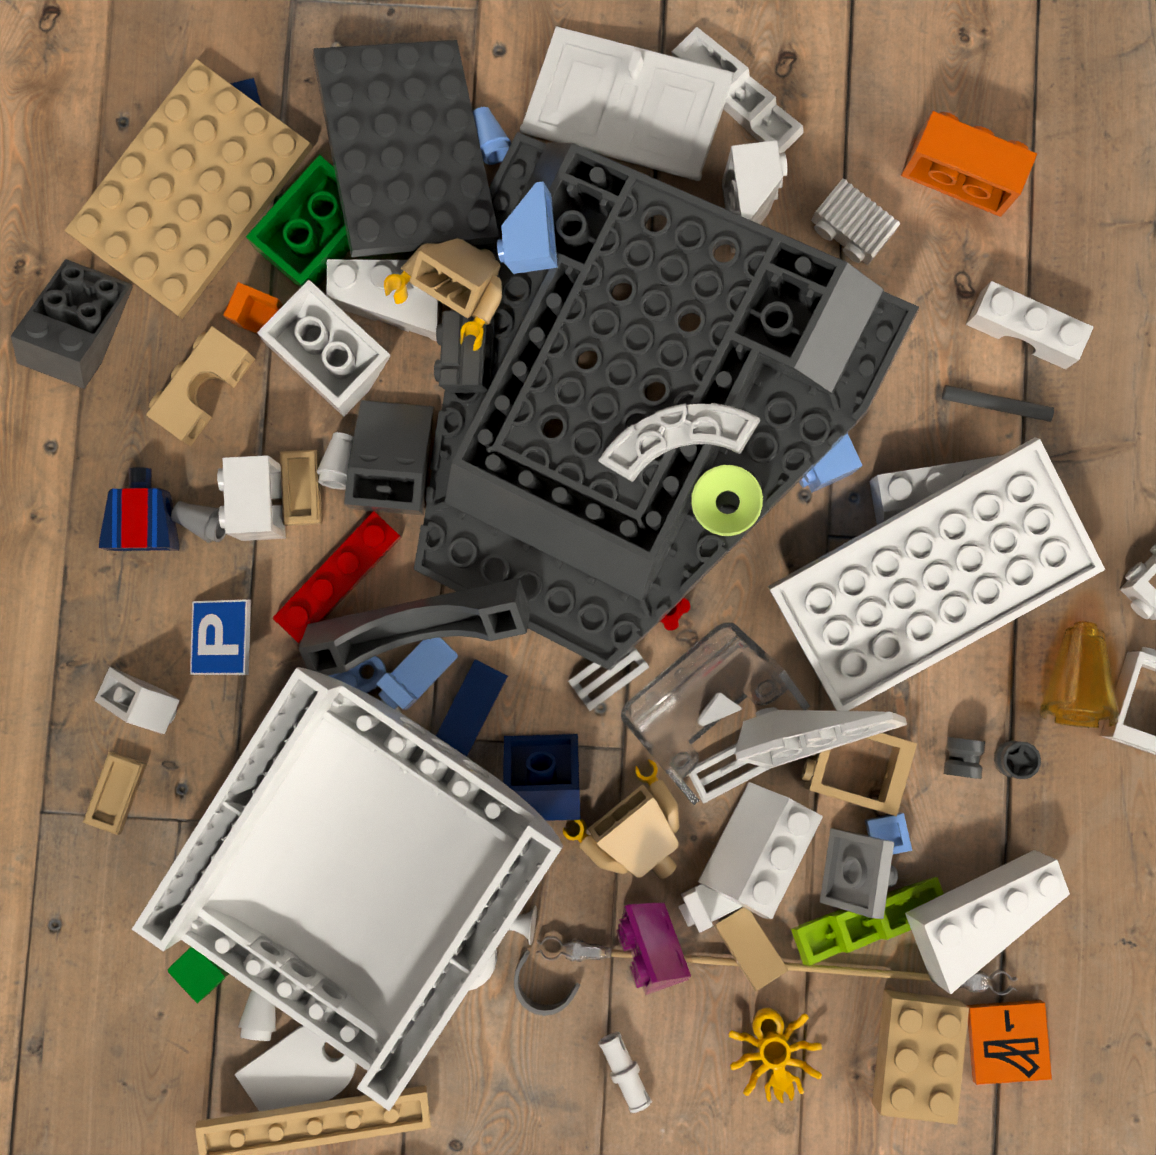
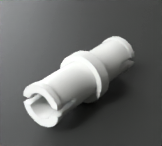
M614 1032L603 1037L598 1044L602 1048L612 1072L610 1076L613 1083H618L629 1106L630 1113H637L647 1108L652 1103V1100L648 1096L638 1075L640 1068L637 1062L631 1060L620 1032Z

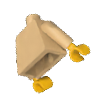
M456 238L439 244L426 243L421 245L400 268L402 270L400 275L391 274L385 278L384 290L386 296L393 290H396L394 301L396 304H402L408 298L406 285L410 281L411 284L467 319L472 316L474 320L465 323L461 328L460 344L463 343L466 336L473 335L476 337L473 351H476L482 345L483 325H489L502 300V281L498 277L501 266L490 250H479L462 239Z
M648 759L647 761L654 771L651 776L644 777L640 774L637 766L635 769L636 777L639 781L648 783V789L642 784L588 828L591 835L587 834V825L582 819L574 820L580 826V833L577 836L572 835L567 828H563V835L568 840H578L581 843L580 849L601 869L619 874H625L630 871L637 878L643 877L652 869L658 878L664 879L670 876L677 866L669 855L679 846V842L675 837L680 828L678 803L665 782L657 778L658 768L656 763Z

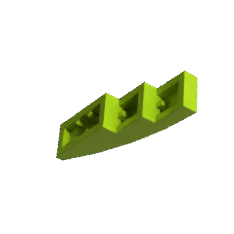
M938 877L887 892L883 919L870 918L840 909L791 928L803 965L810 966L838 953H850L880 939L889 940L910 931L911 928L905 913L944 894Z

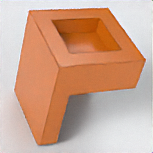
M238 282L223 316L231 324L258 335L257 332L275 315L283 304L276 297Z

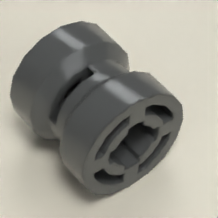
M947 737L946 748L950 753L949 760L944 764L943 774L982 779L983 767L979 763L980 756L985 752L986 742Z
M1010 740L1003 742L997 747L994 753V763L998 771L1007 777L1028 779L1038 772L1041 766V757L1039 751L1032 744Z

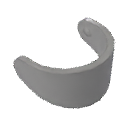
M526 950L516 967L514 976V990L517 999L525 1009L536 1015H553L562 1011L572 1001L580 984L576 983L566 998L558 1003L544 1005L532 1001L522 990L519 980L520 970L530 954V951Z

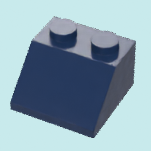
M578 734L504 736L503 783L524 799L545 821L581 820Z

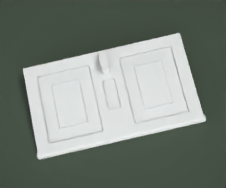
M556 26L523 124L520 126V132L557 143H574L600 155L700 181L702 170L734 78V72Z

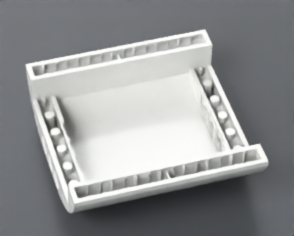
M298 667L267 713L132 930L162 951H165L180 940L190 945L367 1070L357 1089L390 1111L563 848V844L544 818L517 793L419 724L382 701L349 684L325 674Z

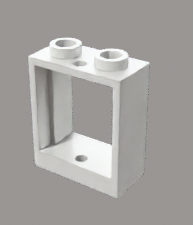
M1142 647L1141 651L1127 652L1101 736L1156 755V736L1123 725L1141 667L1156 671V650Z

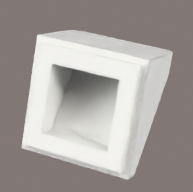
M721 692L715 693L697 718V723L700 726H705L738 712L742 708Z

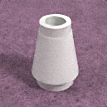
M340 432L333 433L332 439L316 471L319 475L318 482L321 485L333 489H346L353 436Z
M253 990L250 992L238 1025L239 1028H242L240 1037L250 1040L271 1041L272 1032H276L275 1005Z

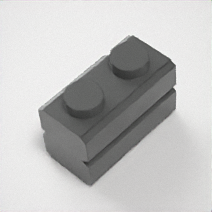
M456 311L443 312L442 323H438L436 327V340L438 345H441L440 359H437L434 364V376L436 381L439 382L440 387L451 393H485L488 391L492 377L493 317L489 325L484 324L482 327L484 333L481 347L473 351L476 337L468 335L464 338L463 343L460 344V332L462 326L467 322L473 321L474 318L471 316L467 319Z

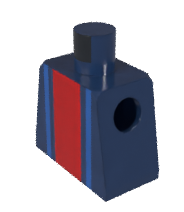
M129 468V488L109 490L99 539L100 549L107 551H179L176 522H173L171 519L173 510L171 494L161 488H152L151 468Z

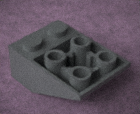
M65 259L11 335L17 364L85 389L103 362L132 291V284Z
M361 400L347 470L344 504L352 510L424 516L434 406Z

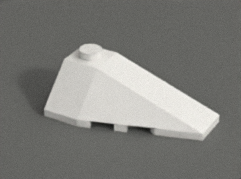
M775 707L765 708L755 713L756 717L743 721L735 754L736 759L739 761L771 769L907 725L905 717L893 712L778 710Z

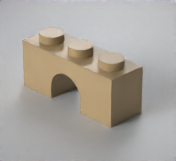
M211 326L208 332L204 331L197 337L193 344L194 351L186 361H181L171 373V382L164 391L160 390L153 396L149 403L150 410L146 414L150 419L189 446H192L212 418L197 403L196 395L200 385L209 379H220L234 388L255 360L247 350L213 326Z

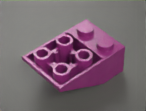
M665 902L626 905L622 918L619 919L620 924H618L616 931L623 951L630 950L633 961L629 969L635 987H643L645 995L689 980L691 974Z

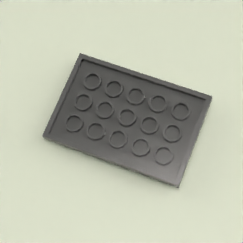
M457 40L314 48L313 61L351 257L416 251L421 245L426 243L439 244L456 238L462 239L472 246L497 243L499 233Z

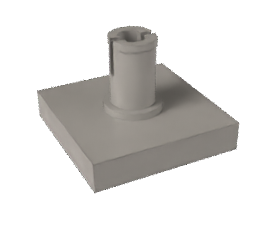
M831 828L820 903L866 917L883 919L888 887H893L898 879L897 869L891 865L894 842Z

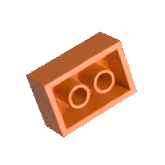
M932 111L916 138L901 176L1001 217L1021 195L1038 153L1030 151L1028 146L1022 142L1015 140L1006 141L996 137L991 130L985 127H972L962 123L958 117L951 113Z

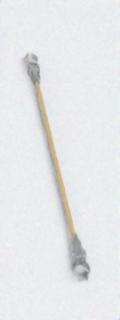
M548 936L542 942L537 940V943L542 945L547 939H555L561 946H567L566 953L560 952L558 956L553 958L545 956L542 950L536 951V954L541 953L547 960H556L561 954L565 955L566 959L577 962L586 959H611V957L632 958L630 950L624 952L623 950L612 949V947H606L602 944L587 943L582 939H570L564 944L555 936ZM684 955L687 963L739 966L734 958ZM783 962L790 971L931 981L928 973L826 965L808 966L800 963ZM979 970L959 988L981 993L987 991V988L990 987L994 991L988 985V979H993L994 976L1000 973H1007L997 970L988 977L985 972ZM1007 974L1010 980H1017L1016 977L1011 978V976ZM1009 986L1003 992H994L998 995H1006L1014 988Z

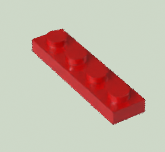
M373 511L272 619L300 644L307 625L323 621L402 537Z

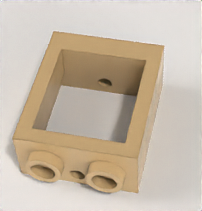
M884 733L866 738L893 746L878 800L821 784L831 749L814 754L812 759H806L801 775V780L806 781L805 789L897 816L917 743Z

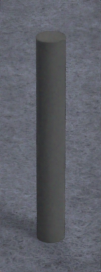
M948 385L944 386L942 393L943 400L1051 422L1054 415V407Z

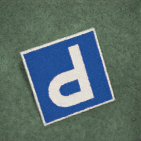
M251 600L192 602L190 675H249Z

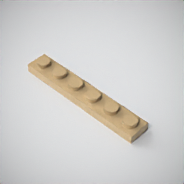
M425 1085L404 1089L390 1111L367 1095L201 1120L196 1122L195 1131L199 1155H264L431 1128L427 1087Z

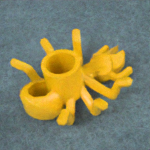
M762 1008L756 1012L752 1021V1028L757 1038L747 1032L729 1031L728 1035L730 1038L738 1041H747L759 1050L758 1053L743 1054L739 1060L730 1064L731 1070L743 1067L748 1061H763V1064L751 1074L749 1082L743 1090L744 1095H750L756 1086L758 1078L769 1069L773 1070V1072L771 1073L770 1080L764 1085L768 1102L772 1100L771 1086L773 1087L774 1095L781 1103H784V1091L788 1094L789 1100L793 1101V1081L796 1082L799 1093L803 1094L804 1091L800 1078L792 1075L785 1069L786 1065L799 1067L810 1076L821 1079V1072L813 1069L807 1062L790 1057L792 1052L799 1049H807L809 1051L822 1049V1045L819 1042L809 1043L801 1040L791 1045L788 1044V1039L793 1031L800 1028L809 1019L806 1013H803L797 1020L791 1021L784 1031V1022L780 1014L772 1008Z

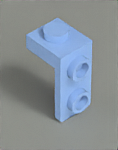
M440 637L422 640L392 673H385L376 683L382 689L378 695L393 709H396L398 706L403 710L409 709L458 658V654Z

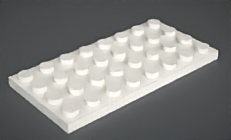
M1034 437L769 585L768 588L836 711H849L1104 571L1105 568L1041 440Z

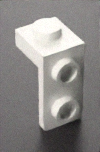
M1155 544L1150 549L1153 555L1144 564L1139 562L1132 567L1125 575L1128 581L1120 588L1132 601V609L1142 618H1150L1151 620H1156V589L1148 581L1156 574Z
M702 884L681 893L685 903L678 906L687 926L690 927L695 924L699 933L713 927L712 921L742 907Z

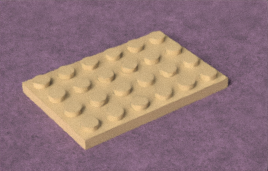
M195 59L64 231L183 319L313 146L305 138L199 60Z

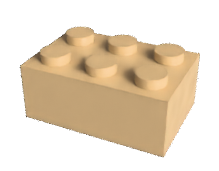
M884 990L872 1104L880 1115L957 1125L969 1007L956 998Z

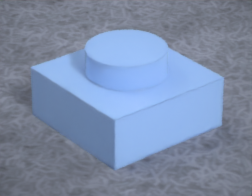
M900 812L897 816L885 815L865 820L868 836L894 842L893 854L912 851L904 813Z

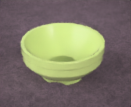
M721 465L706 471L698 479L692 492L691 504L696 519L706 530L720 536H734L745 532L755 524L763 507V495L758 481L750 472L734 465ZM726 491L735 493L740 500L738 509L731 514L720 512L716 506L718 496Z

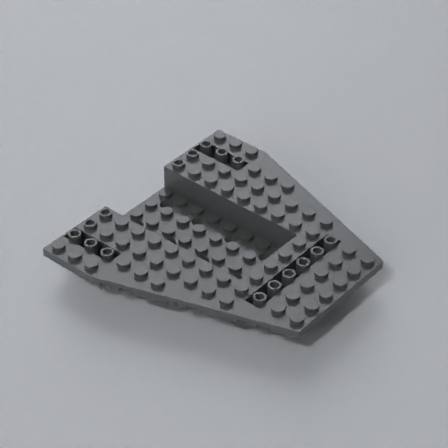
M517 132L489 187L499 239H502L501 225L533 185L536 182L543 181L552 197L558 268L513 274L504 262H500L497 243L473 245L479 250H490L501 266L498 277L502 281V300L493 315L494 338L491 385L485 393H451L446 390L444 391L442 410L439 411L431 458L430 469L432 473L429 487L427 486L425 496L427 504L424 523L420 527L414 570L456 592L520 578L531 609L528 629L608 670H612L868 413L919 312V306L884 292L882 287L846 261L574 143L545 144ZM663 215L667 218L666 226L661 231L651 232L647 229V222L652 216ZM727 244L735 248V256L728 262H719L714 258L715 251L722 245ZM620 283H629L632 286L631 295L622 301L615 300L612 295L615 286ZM694 313L700 316L701 322L696 330L686 332L680 328V321L686 314ZM585 351H594L598 355L597 363L590 369H582L578 365L579 357ZM653 382L663 383L666 387L665 395L658 401H650L645 396L646 388ZM717 403L747 411L761 420L740 454L711 444L681 446L655 458L645 466L633 482L598 462L606 448L625 429L655 414L656 411L680 404ZM555 418L562 420L563 430L561 434L555 438L546 437L544 434L545 424ZM721 465H734L750 472L758 481L763 495V507L755 524L745 532L734 536H720L706 530L696 519L691 504L692 492L698 479L706 471ZM730 491L721 493L716 500L717 509L724 514L734 513L740 504L739 497Z

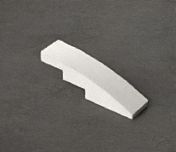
M698 27L672 51L673 57L734 72V78L723 109L759 142L777 140L779 153H783L804 133L803 125L777 105L776 96L750 77L749 68Z

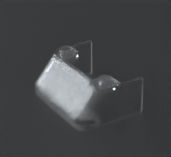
M730 622L720 624L711 630L632 697L621 711V719L693 805L700 800L683 779L695 769L699 760L698 753L691 744L721 720L719 719L705 726H700L697 723V718L715 693L721 692L737 705L748 697L754 704L759 706L768 705L786 693L803 710L810 707L786 671L736 624Z

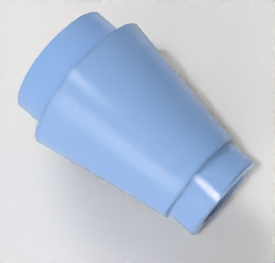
M488 107L477 108L473 111L483 161L489 165L500 163L503 161L511 141Z

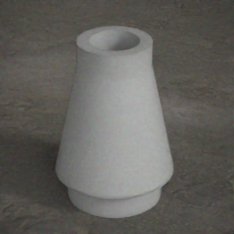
M182 501L177 502L171 514L172 521L182 525L207 543L212 541L220 542L226 536L225 528H221L219 523V508L188 504Z

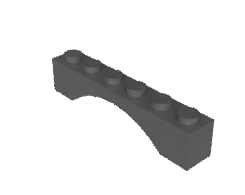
M516 578L310 623L307 625L298 649L307 669L328 676L347 672L360 663L383 652L421 640L463 636L494 641L527 633L531 609L521 580Z

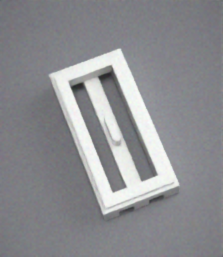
M635 647L612 670L606 671L585 688H582L579 682L601 667L600 665L592 663L568 681L589 711L649 668ZM632 661H636L639 665L637 668L591 701L588 697L590 692Z
M737 742L686 769V772L704 804L769 770V768L756 766L706 792L703 786L747 764L746 762L735 760L701 779L697 776V773L735 754Z

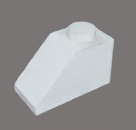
M109 667L94 701L126 723L165 734L169 724L176 716L177 705L180 700L161 688Z

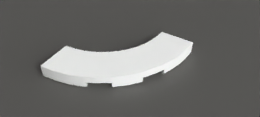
M717 403L680 404L656 411L655 414L625 429L606 448L598 462L633 482L651 461L663 453L681 446L711 444L740 454L761 420L747 411Z

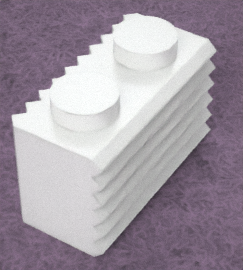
M843 178L816 210L811 220L816 224L814 229L821 237L829 241L835 239L844 246L843 252L849 259L856 263L863 261L867 265H869L900 225V222L894 219L892 215H889L887 211L877 206L869 197H866L858 188H854L852 184Z

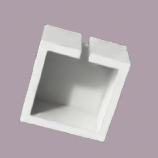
M268 455L222 458L223 468L218 469L217 481L219 490L224 491V506L219 507V523L221 528H225V534L241 541L286 539L282 505L272 506L271 499H282L280 464Z

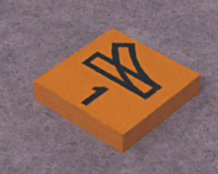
M1042 1000L966 1005L969 1007L968 1031L972 1078L976 1085L1052 1080L1045 1002Z

